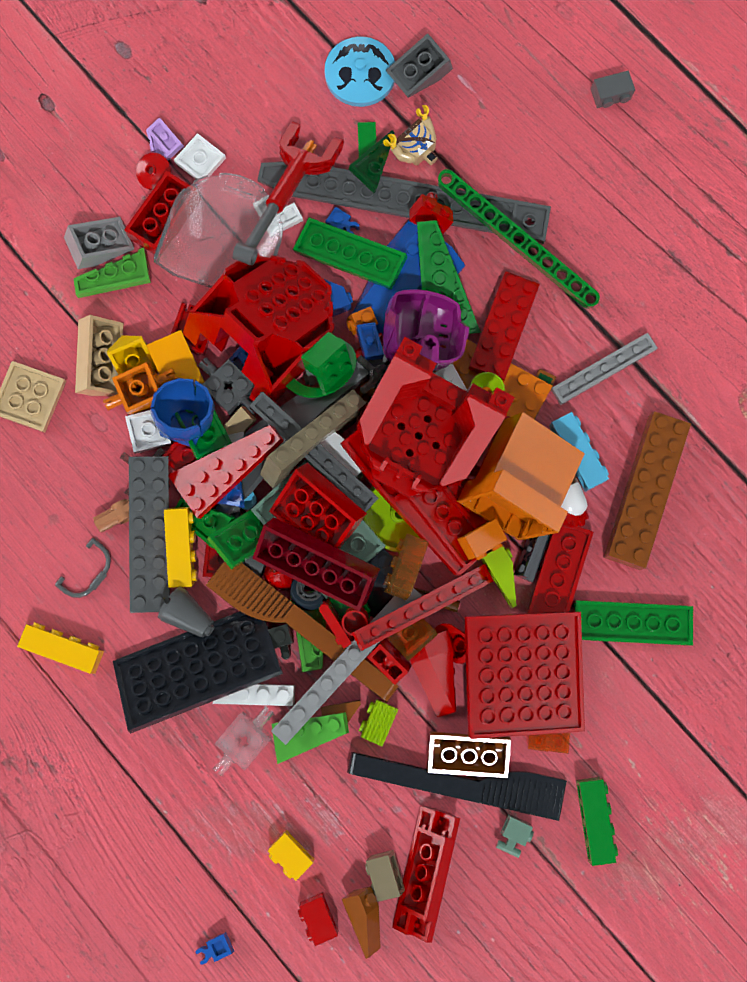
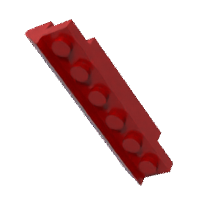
M421 806L403 879L405 891L399 897L392 928L405 935H413L426 943H432L461 818L451 815L449 812Z

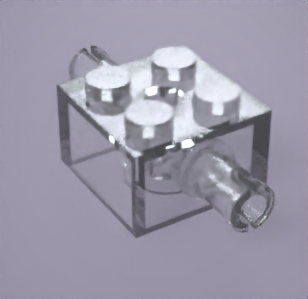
M264 706L255 719L251 718L244 711L241 712L216 741L215 745L224 752V756L213 767V770L217 772L223 766L217 773L218 775L223 776L233 763H236L245 771L271 741L273 736L264 729L265 724L275 714L271 710L265 716L270 708ZM246 736L248 738L246 741L248 745H242L240 743L242 741L240 737L243 738Z

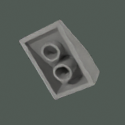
M120 217L68 225L64 239L77 269L94 267L134 250L131 240L124 231L125 227Z

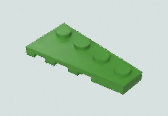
M314 590L307 591L306 593L311 594L314 592ZM319 608L311 611L303 610L326 628V620L320 613ZM296 632L302 672L322 669L323 652Z
M346 712L311 717L286 745L273 734L277 764L349 733ZM273 723V724H271V725H272V729H273L278 723Z

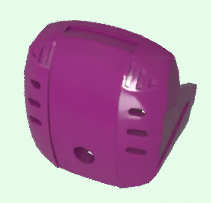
M412 289L395 293L389 301L385 313L383 351L386 359L389 362L392 361L404 337L423 346L419 354L437 363L433 372L439 371L460 359L465 351L469 327L461 321L459 304L445 295L431 291ZM439 334L445 335L447 338L440 337Z

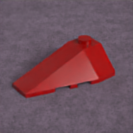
M447 630L405 644L410 662L436 716L441 717L456 712L455 668L453 664L455 649L449 631Z

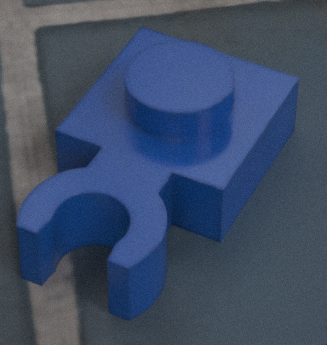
M337 207L334 208L325 221L328 225L353 234L354 232L350 230L351 228L360 229V225L357 222H350V215Z
M227 932L208 940L206 942L207 946H201L195 953L199 954L202 952L205 954V958L200 961V964L203 965L211 957L216 962L231 955L234 949Z

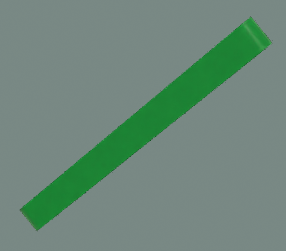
M448 169L440 172L438 186L442 191L582 307L590 309L598 304L600 296L594 288L454 172ZM443 177H449L451 179V182L449 184H444L441 181V179ZM462 188L466 194L459 196L456 194V190ZM477 200L480 206L473 208L470 202ZM491 212L494 214V218L488 220L484 214ZM506 224L509 230L502 232L499 229V225ZM520 236L523 242L517 244L514 242L513 237ZM528 248H535L537 255L531 256L528 253ZM542 260H550L551 267H544ZM558 271L565 273L566 278L564 280H560L557 277ZM572 283H577L580 286L578 292L572 290ZM586 295H592L594 303H587Z

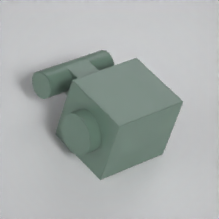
M508 814L500 832L502 836L508 839L506 843L498 840L496 848L519 858L521 850L515 848V845L519 843L526 846L527 842L530 843L534 831H532L533 827L531 824Z

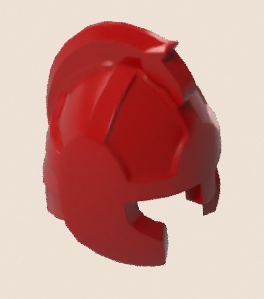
M266 566L264 571V580L276 590L290 588L294 580Z

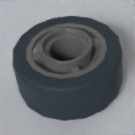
M293 580L290 596L292 602L300 609L309 611L318 609L326 600L324 595L317 590H314L311 594L306 593L304 589L310 587Z

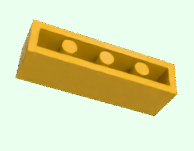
M190 507L164 509L168 588L192 587L195 581L198 580L197 569L194 570V562L197 560L196 550H193V543L196 540L195 531H192L194 513L191 512Z
M36 622L33 625L26 624L17 647L89 674L96 673L104 653L103 650L99 649V645L88 642V645L81 643L82 639L71 635L70 638L62 636L63 632L52 629V631L45 630V625Z

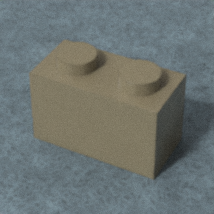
M394 850L371 855L366 860V872L370 875L372 881L371 888L377 902L400 897L405 888Z

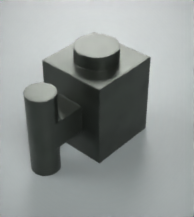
M285 624L268 629L275 649L280 648L281 657L284 660L290 659L291 653L288 645L294 644L289 625Z

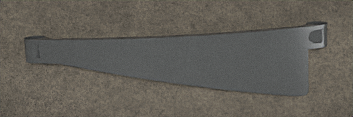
M385 355L382 359L364 361V358L357 361L355 371L349 381L337 391L316 398L297 395L280 408L304 428L346 394L358 388L391 362L386 359ZM319 383L311 386L312 388H320ZM264 419L248 430L244 437L269 424ZM283 438L284 441L277 448H279L287 440ZM267 457L241 481L244 500L262 481L263 477L260 473ZM218 504L216 510L236 517L235 519L241 516L240 507Z

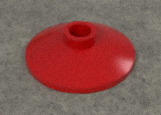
M158 153L144 155L136 166V176L139 183L149 190L154 189L166 171L171 173L170 163L163 155ZM153 167V172L150 174L149 169Z

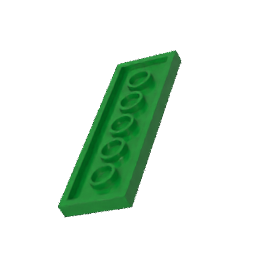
M310 217L293 248V251L297 254L391 290L408 257L404 252Z
M575 601L574 612H581L582 640L693 646V606Z

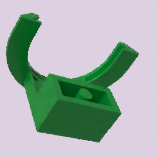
M328 332L301 356L305 369L316 376L320 388L307 387L295 379L289 382L286 387L295 394L307 398L322 397L337 391L349 381L355 371L357 358L354 349L340 337L338 338Z

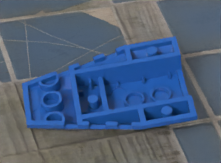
M410 221L402 227L387 245V247L404 252L408 256L392 290L368 281L353 311L355 313L371 307L378 322V325H376L377 331L382 333V336L384 335L385 313L389 301L394 294L403 290H421L417 225ZM445 242L454 267L459 274L465 267V264L453 247Z

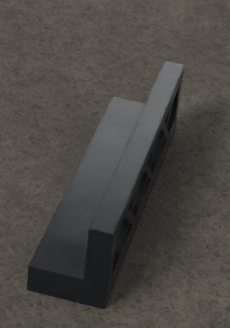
M551 534L526 540L514 572L515 576L529 582H534Z

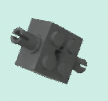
M207 357L204 358L205 364L201 361L199 367L210 377L202 385L208 389L211 398L230 416L241 406H245L255 417L256 415L250 407L252 401L249 398L255 385L229 359L220 368H217ZM228 386H230V387L232 386L233 389L230 390V389H227V387H228Z

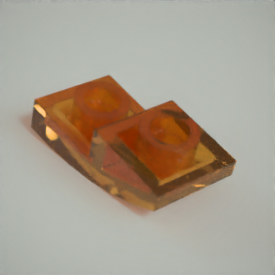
M571 733L529 735L528 749L569 754Z

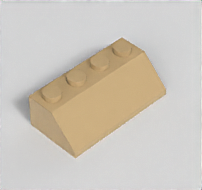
M88 315L78 320L75 393L89 396H113L118 394L112 380L118 373L106 351L123 335V323L93 315Z

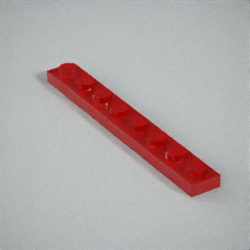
M483 564L352 632V635L360 651H363L493 582V579L486 565Z

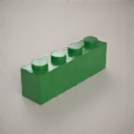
M600 777L576 780L588 862L592 866L616 863L618 849L617 845L613 844L612 836L615 835L613 823H610L609 818L612 811L610 803L606 799V794H608L607 783Z

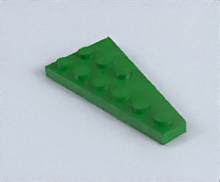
M437 221L417 222L421 290L439 293L456 301L460 306L461 321L469 327V334L481 333Z

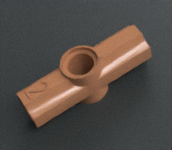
M129 499L120 500L114 503L107 511L93 517L94 523L101 533L117 524L129 522Z

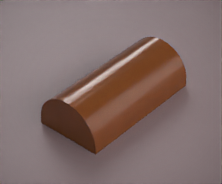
M430 731L427 759L428 773L508 778L511 737L470 739L468 734Z

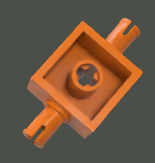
M145 362L113 377L112 380L118 394L104 399L103 403H106L105 407L108 411L123 404L128 414L133 415L151 408L154 393L164 383L177 379L176 373L171 368L157 375L153 366Z

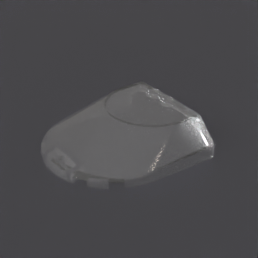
M219 173V176L208 177L206 175L194 180L192 185L186 189L184 188L178 194L172 205L154 255V263L173 276L211 288L223 275L225 268L238 261L233 259L234 248L238 242L245 244L267 208L266 200L269 195L258 183L237 174ZM276 214L256 247L260 256L270 258L271 255H278L283 234V223L280 214Z

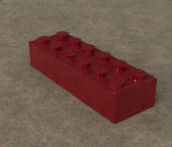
M274 517L264 524L252 558L357 611H360L367 603L380 568Z

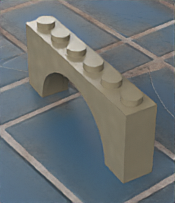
M354 390L350 391L268 455L260 475L272 488H275L288 477L294 467L319 443L339 430L343 433L357 421L366 402Z

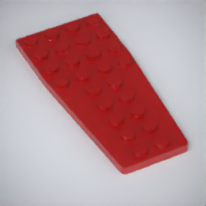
M399 423L398 429L404 430V424ZM358 430L340 443L378 493L454 575H461L477 561L476 558L468 560L457 539L485 524L487 520L457 502L464 488L461 482L407 498L373 479ZM416 433L415 438L418 440L422 439L421 433ZM434 442L432 444L433 448L438 449V446ZM407 450L406 455L409 457L413 456L412 450Z

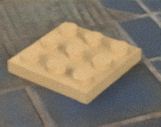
M12 361L0 388V417L45 433L66 380Z

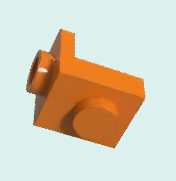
M371 307L352 313L346 322L349 331H352L353 335L357 334V325L374 322L378 325Z

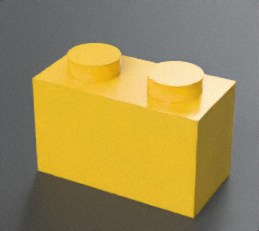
M287 830L268 849L270 853L268 855L275 864L279 863L284 868L282 870L289 879L293 878L295 881L314 863V858Z

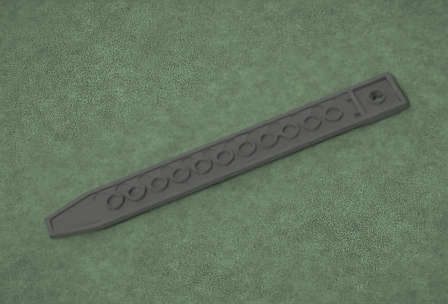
M284 162L261 163L258 182L274 189L286 170L287 165ZM332 167L330 172L319 175L305 174L292 197L409 218V209L421 194L426 196L428 193L434 192L438 195V203L446 205L453 210V224L451 226L493 233L442 191L439 186L381 176L377 190L373 193L349 170ZM456 190V194L459 196L466 194L463 190ZM480 194L534 240L544 244L551 206ZM473 200L470 202V205L473 208H477L480 206V203L477 200ZM491 212L484 214L488 220L494 218V214ZM528 218H531V221L534 222L531 226L525 223ZM506 224L499 225V229L502 232L509 230ZM514 236V237H513V238H515V239H521V240H523L522 237H520V236Z

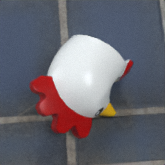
M574 477L561 505L563 509L568 511L564 522L566 524L570 523L574 528L584 526L585 520L589 519L586 511L588 507L587 501L579 484L578 477Z

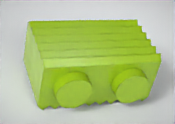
M376 699L375 703L371 701L367 713L370 714L368 720H363L359 731L362 732L360 737L382 747L398 712V708Z

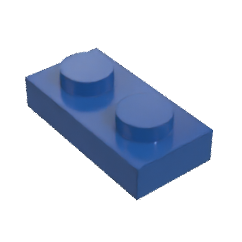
M375 322L357 325L356 331L364 361L382 359L384 353Z

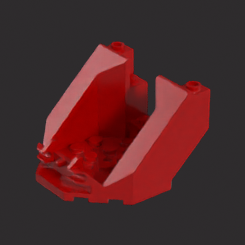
M258 253L257 259L252 266L236 261L225 268L223 275L189 312L183 334L195 346L208 339L221 352L225 349L231 336L248 353L241 372L255 385L249 398L254 401L263 391L276 402L288 389L286 385L293 379L296 380L305 370L301 356L328 332L333 333L335 330L332 321L333 303L331 301V286L305 261H286L284 257L271 255L269 258L260 256V253Z
M404 337L361 416L357 429L360 433L373 479L410 498L418 494L460 483L466 479L505 419L515 397L498 387L490 393L474 383L466 391L432 373L437 363L419 354L423 346ZM429 416L431 418V422H425L424 417ZM399 423L404 424V430L398 429ZM421 433L422 439H416L415 434ZM434 442L439 444L438 449L433 448L432 444ZM412 450L413 456H407L406 451Z

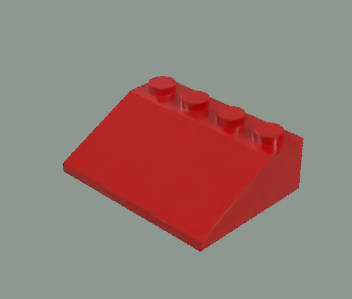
M309 463L302 465L294 471L269 511L278 520L338 549L342 547L367 515L364 510Z

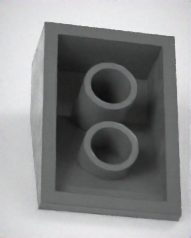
M426 34L386 69V72L409 98L440 81L453 67L447 55L431 36Z

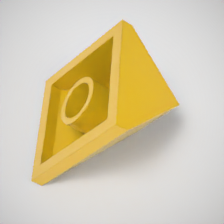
M122 335L106 351L118 375L145 362L153 366L154 370L157 369L146 346L147 342L142 336Z

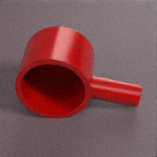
M351 607L348 608L342 618L343 630L353 636L352 632L366 626L369 622L367 611L364 608L360 611Z

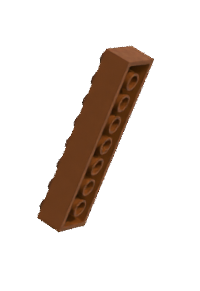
M656 411L648 416L603 558L638 570L646 569L691 423Z

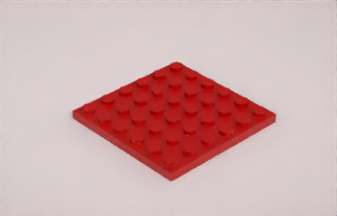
M581 612L465 616L468 736L470 739L585 731Z

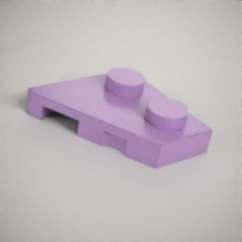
M160 117L146 129L152 153L161 154L169 160L184 147Z

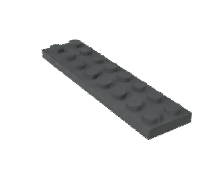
M168 456L129 457L130 613L159 612L164 602L167 604L170 600L164 509L169 508Z

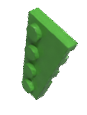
M144 247L133 255L127 254L123 256V259L115 263L109 262L105 264L104 268L94 269L74 278L76 296L82 298L151 283Z

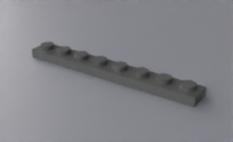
M263 391L250 405L269 425L273 426L286 440H289L303 429ZM320 443L305 456L309 462L365 512L379 499Z

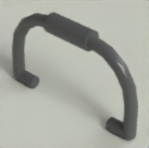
M92 538L86 547L90 549L94 544L101 549L106 558L105 567L92 581L89 588L81 593H73L61 584L65 578L61 576L55 583V586L70 597L81 598L87 596L93 590H96L107 576L111 563L110 554L104 545L95 538Z

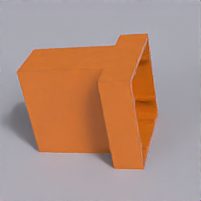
M521 412L503 421L476 478L466 482L457 502L487 521L497 519L502 530L518 541L559 533L568 513L561 505L585 453L524 412Z

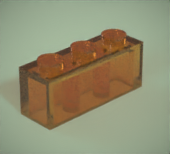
M408 533L404 539H399L396 547L399 552L397 556L392 558L390 567L393 569L391 574L387 573L384 580V585H387L384 592L407 601L411 596L429 542Z

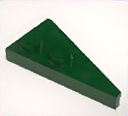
M393 130L355 160L348 169L373 193L377 190L390 150V146H385L383 140L387 139L391 142L388 135L394 134Z

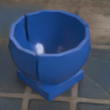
M178 378L164 383L154 393L150 412L161 437L189 446L188 441L192 440L194 445H196L199 437L203 436L210 428L215 405L205 386L197 381L194 383L193 379ZM185 409L193 411V414L187 413ZM176 412L179 413L186 429L180 427L175 417ZM197 414L198 417L194 420L196 425L193 426L192 417Z

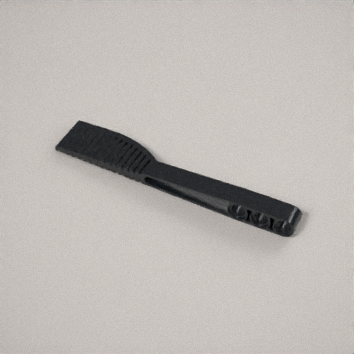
M351 752L347 773L364 778L557 821L560 820L567 780L526 771H509L508 778L484 777L477 781L451 774L428 773V770L425 768Z

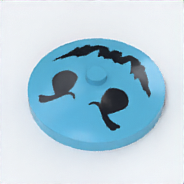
M368 37L346 39L337 44L326 59V84L330 92L345 104L357 107L376 104L383 100L394 86V80L386 72V69L395 62L394 57L384 44Z

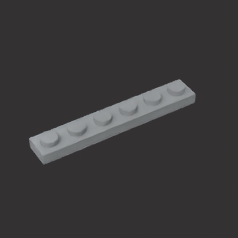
M646 333L552 387L551 391L559 404L562 405L651 354L658 348L650 335Z

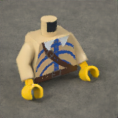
M422 105L424 109L423 114L419 108L416 109L417 116L422 117V120L418 119L397 139L394 134H389L388 137L391 142L385 139L383 144L391 147L390 150L399 161L419 165L425 160L429 165H433L438 159L433 153L437 138L432 121L427 116L429 107Z

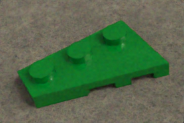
M180 498L175 508L189 506L183 498ZM212 508L201 519L196 518L194 515L192 531H195L197 536L213 548L207 538L232 522L236 517Z

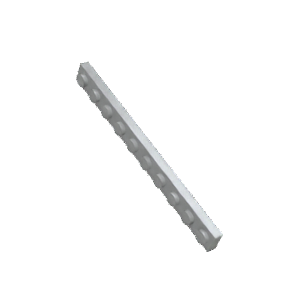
M407 582L371 622L420 598L422 595ZM354 640L271 732L286 745L378 643L360 651Z

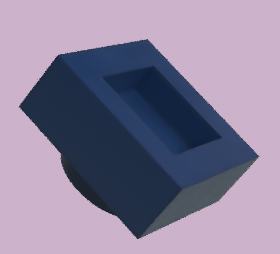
M240 346L229 360L242 371L248 353Z

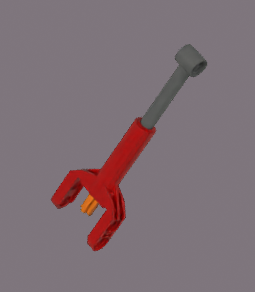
M294 121L290 123L279 141V154L287 168L266 200L267 208L245 244L240 242L236 244L233 251V259L251 266L255 263L258 255L256 247L276 214L283 212L305 174L319 175L330 172L342 151L344 139L339 137L332 138L322 157H318L317 154H314L317 145L314 144L313 140L307 141L303 149L294 147L299 139L298 135L301 125Z

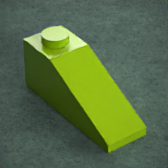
M502 546L488 553L481 560L486 565L509 607L514 608L517 605L513 562L511 560L513 556L508 548Z

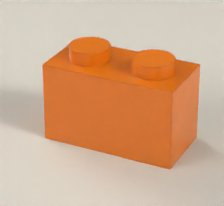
M493 519L457 540L468 560L474 558L480 560L487 556L486 552L488 550L495 551L503 546L502 542L507 540V537L497 519Z

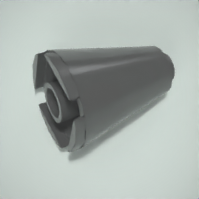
M178 587L169 596L171 599L167 604L164 602L159 611L158 618L162 622L202 638L209 636L215 628L212 618L182 587Z

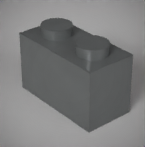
M628 70L594 79L591 92L596 107L607 108L619 102L626 103L631 100L635 87Z

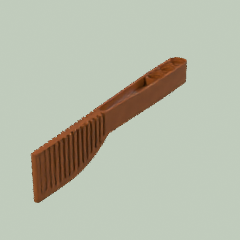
M224 561L206 584L208 588L227 603L250 617L266 622L288 624L334 662L346 650V648L343 649L341 645L336 643L335 635L243 563L231 570ZM365 659L351 673L354 678L385 702L389 701L399 687L397 684L394 685L382 672Z

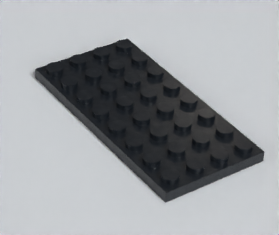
M237 612L214 621L213 626L215 628L209 636L202 638L186 632L114 660L113 666L128 732L130 734L283 674L268 631L267 622L255 619L242 612Z

